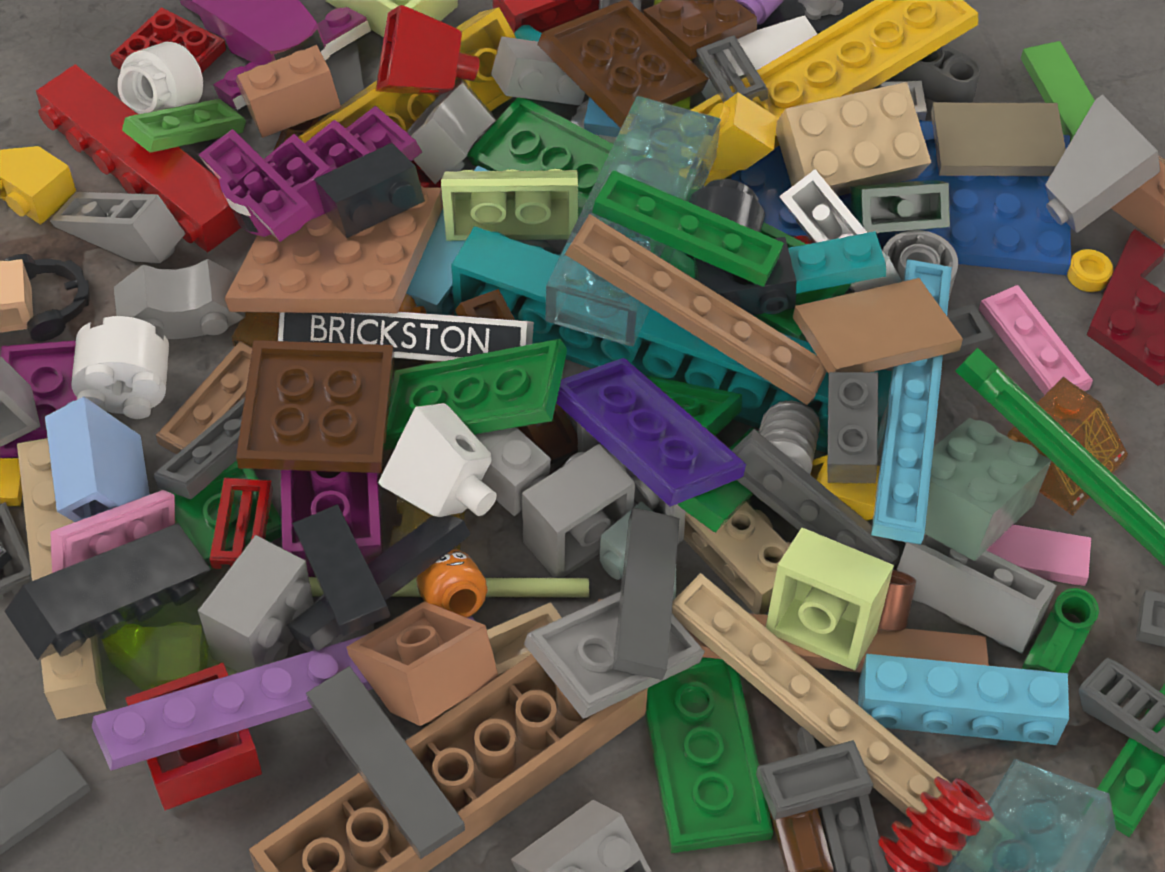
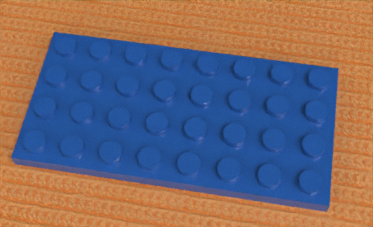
M919 120L931 163L917 178L902 182L939 180L949 183L950 227L919 230L935 233L947 240L957 254L958 264L1067 275L1071 265V227L1066 222L1062 225L1057 223L1046 208L1049 199L1045 184L1050 176H939L932 121ZM1063 135L1065 148L1067 149L1070 144V135ZM780 145L748 169L738 170L732 174L731 180L747 185L757 195L758 202L765 213V223L792 237L808 236L779 197L792 187ZM851 193L838 196L851 212ZM904 231L876 233L882 251L885 244L893 236Z

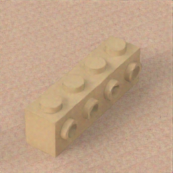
M747 502L716 533L686 512L684 540L754 614L764 615L768 612L777 566L791 545V542H785L773 530L768 517L762 511L754 510Z

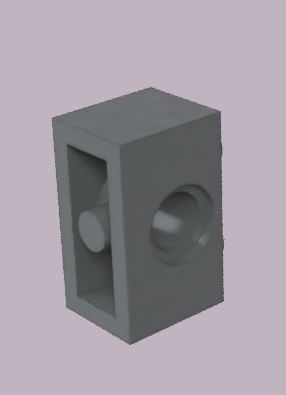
M829 372L828 483H876L878 373Z

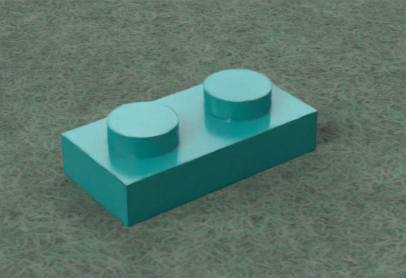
M875 231L788 248L796 277V294L886 277V262Z

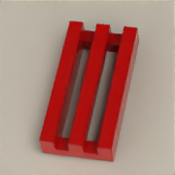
M224 478L210 554L212 568L221 569L222 564H228L232 567L244 551L254 491L259 492L252 539L257 535L265 540L273 493L271 480ZM235 490L242 491L233 549L232 551H225Z

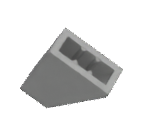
M1103 94L1094 101L1045 184L1049 202L1046 204L1047 210L1057 223L1062 225L1066 222L1076 233L1160 172L1158 150Z

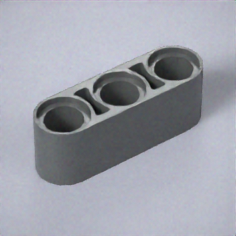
M944 45L891 77L890 80L922 81L924 97L934 102L972 103L981 69L978 62L972 57Z

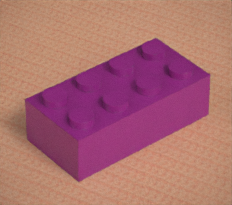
M281 470L282 549L306 561L309 577L316 576L292 523L337 504L366 563H370L383 553L379 473Z

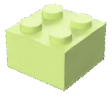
M801 528L778 563L766 628L782 640L852 670H856L878 631L894 565Z

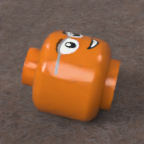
M452 549L446 555L439 558L433 565L419 574L416 579L419 594L425 602L469 618L480 609L485 602L488 591L486 578L468 554L458 549Z

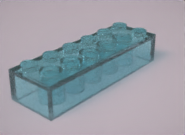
M640 96L636 97L546 285L545 321L628 346H634L650 307L566 256L565 253L585 220L591 214L670 264L676 249L593 214L594 201L611 172L615 170L688 202L690 196L704 185L717 156L721 118Z

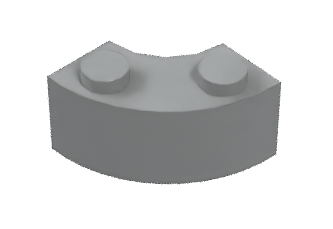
M457 78L453 90L439 95L407 131L416 140L423 152L413 160L434 184L443 177L444 172H457L464 167L465 164L462 160L467 156L471 146L475 145L490 129V125L496 121L492 112L463 79Z
M209 259L194 266L177 270L157 269L143 264L114 286L116 316L137 318L156 327L155 334L163 339L164 335L167 339H185L207 334L219 335L224 333L229 326L245 318V312H229L225 301V296L237 274Z

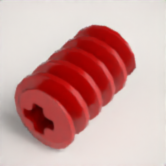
M937 776L933 782L941 795L937 798L923 791L919 797L927 810L923 813L909 806L905 812L913 825L908 827L899 821H895L891 827L899 838L897 842L883 835L877 841L885 853V859L895 872H938L937 865L947 866L952 860L951 850L961 851L967 844L965 835L975 836L981 829L979 820L990 821L994 816L992 808L976 789L962 779L956 778L950 783Z

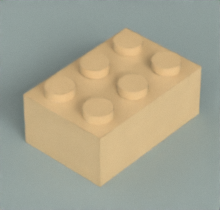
M907 82L786 108L777 120L776 134L791 186H794L815 169L837 196L851 193L850 186L897 183L915 179L931 163Z

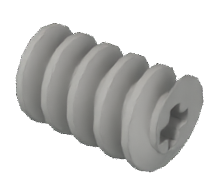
M783 401L773 405L763 415L759 433L808 474L811 473L820 431L818 415L811 407L797 401Z

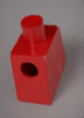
M399 5L387 14L376 91L442 95L453 90L456 78L474 81L478 74L480 60L477 56L460 52L462 32L459 29L407 6Z

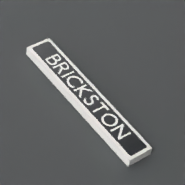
M280 312L278 341L393 345L394 357L447 361L532 344L534 322L411 312Z

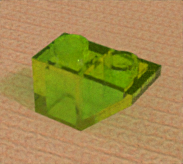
M174 622L162 627H142L136 624H125L113 635L101 639L109 661L142 691L207 669L208 645L202 625H192L186 622Z

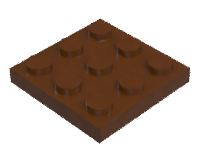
M629 0L619 1L544 31L537 44L620 128L703 91L709 80Z
M253 340L236 455L238 468L383 473L394 365L393 345Z

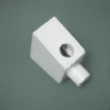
M445 403L415 407L378 483L387 490L437 517L462 513L467 508L477 516H481L493 506L497 497L496 493L481 481L492 461L491 453Z

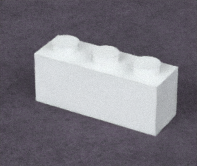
M804 15L756 30L737 40L755 69L758 70L817 35V32ZM729 49L723 50L739 78H745L744 73ZM710 55L714 63L716 64L717 68L719 69L720 73L722 74L723 78L725 79L726 83L730 87L731 83L725 75L724 71L722 70L721 66L717 62L714 55ZM696 57L694 64L707 76ZM709 79L704 90L701 91L706 100L718 94Z
M815 169L779 196L793 218L813 243L867 233ZM883 251L886 262V277L852 283L850 289L853 293L903 282L890 259Z

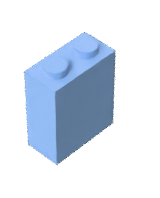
M86 397L72 401L45 416L58 513L73 522H77L150 495L141 435Z

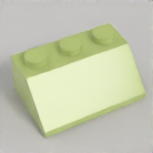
M463 170L444 172L441 179L446 241L466 240L474 226L490 232H499L513 240L574 239L578 233L577 170Z

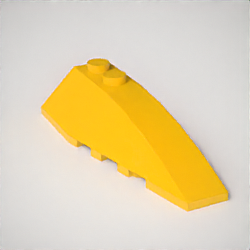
M499 7L479 12L456 27L462 32L460 52L477 56L480 60L476 79L474 81L464 80V82L490 111L512 98V96H506L491 75L501 36L516 38ZM376 80L342 104L340 109L328 114L298 138L306 143L333 120L339 122L346 129L374 106H377L407 132L417 118L439 95L376 91Z

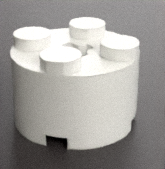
M132 317L103 318V325L91 329L90 323L84 325L78 331L76 337L71 383L77 400L86 397L106 412L124 413L125 416L132 419L148 417L151 414V408L158 405L166 393L169 354L168 339L165 335L163 340L156 335V327L152 324Z

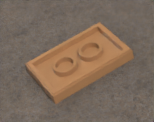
M920 278L795 306L793 319L828 373H870L960 351L963 341L961 335Z

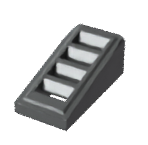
M1106 658L1079 688L1082 710L1165 757V726L1158 733L1152 730L1163 717L1165 718V695L1123 665L1110 658ZM1126 697L1131 699L1123 708L1119 706ZM1145 708H1148L1149 712L1140 721L1136 719Z

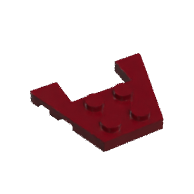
M1134 229L1129 236L1092 319L1087 336L1159 386L1165 383V293L1144 278L1163 261L1165 249Z

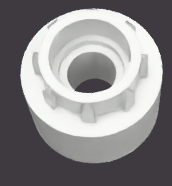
M163 42L134 52L124 60L118 78V92L123 103L137 114H143L198 103L203 92V77L196 59L185 47L174 42Z

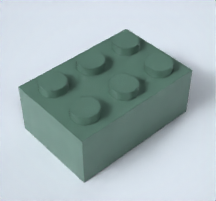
M969 417L933 448L925 534L975 561L1034 505L1051 460L1039 454L1033 446L1023 442H1016L997 432L991 424Z

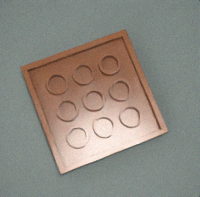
M421 187L425 202L349 238L342 234L326 214L306 222L299 231L290 234L281 242L273 234L265 237L257 235L225 296L229 312L398 313L443 209L442 189Z

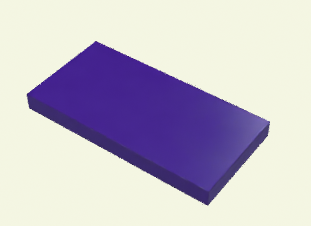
M625 358L561 379L556 403L669 507L743 477L746 463Z

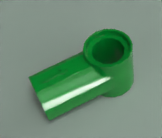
M1070 588L1060 593L1021 669L1069 673L1098 618L1099 607L1093 595L1079 588ZM1062 613L1075 615L1081 623L1070 622Z

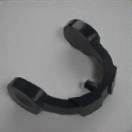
M25 253L6 258L3 261L22 259L29 280H32L38 274L56 273V275L70 280L64 283L66 291L78 289L73 302L62 310H47L33 316L27 322V329L33 340L38 342L46 341L59 336L64 332L66 323L77 317L84 307L89 306L88 280H85L83 270L71 260H34L31 255Z

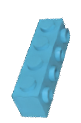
M866 654L859 678L858 705L885 728L1057 745L1069 720L1068 674Z

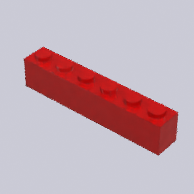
M76 64L36 90L41 106L38 113L44 124L50 130L54 131L57 129L66 136L69 144L77 152L81 153L84 151L88 154L102 173L106 175L111 173L116 177L128 194H158L186 233L182 237L186 242L190 244L195 242L208 253L242 228L221 190L219 179L180 147L151 153L122 131L125 117L138 114Z

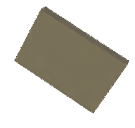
M933 102L931 117L939 176H1051L1066 150L1058 103Z

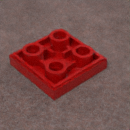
M161 7L110 55L112 66L121 70L124 60L130 54L163 42H174L185 47L194 56L201 73H203L226 51L224 39Z

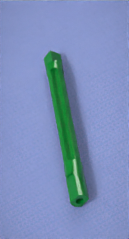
M976 348L955 372L1165 567V522L1014 383L980 349Z

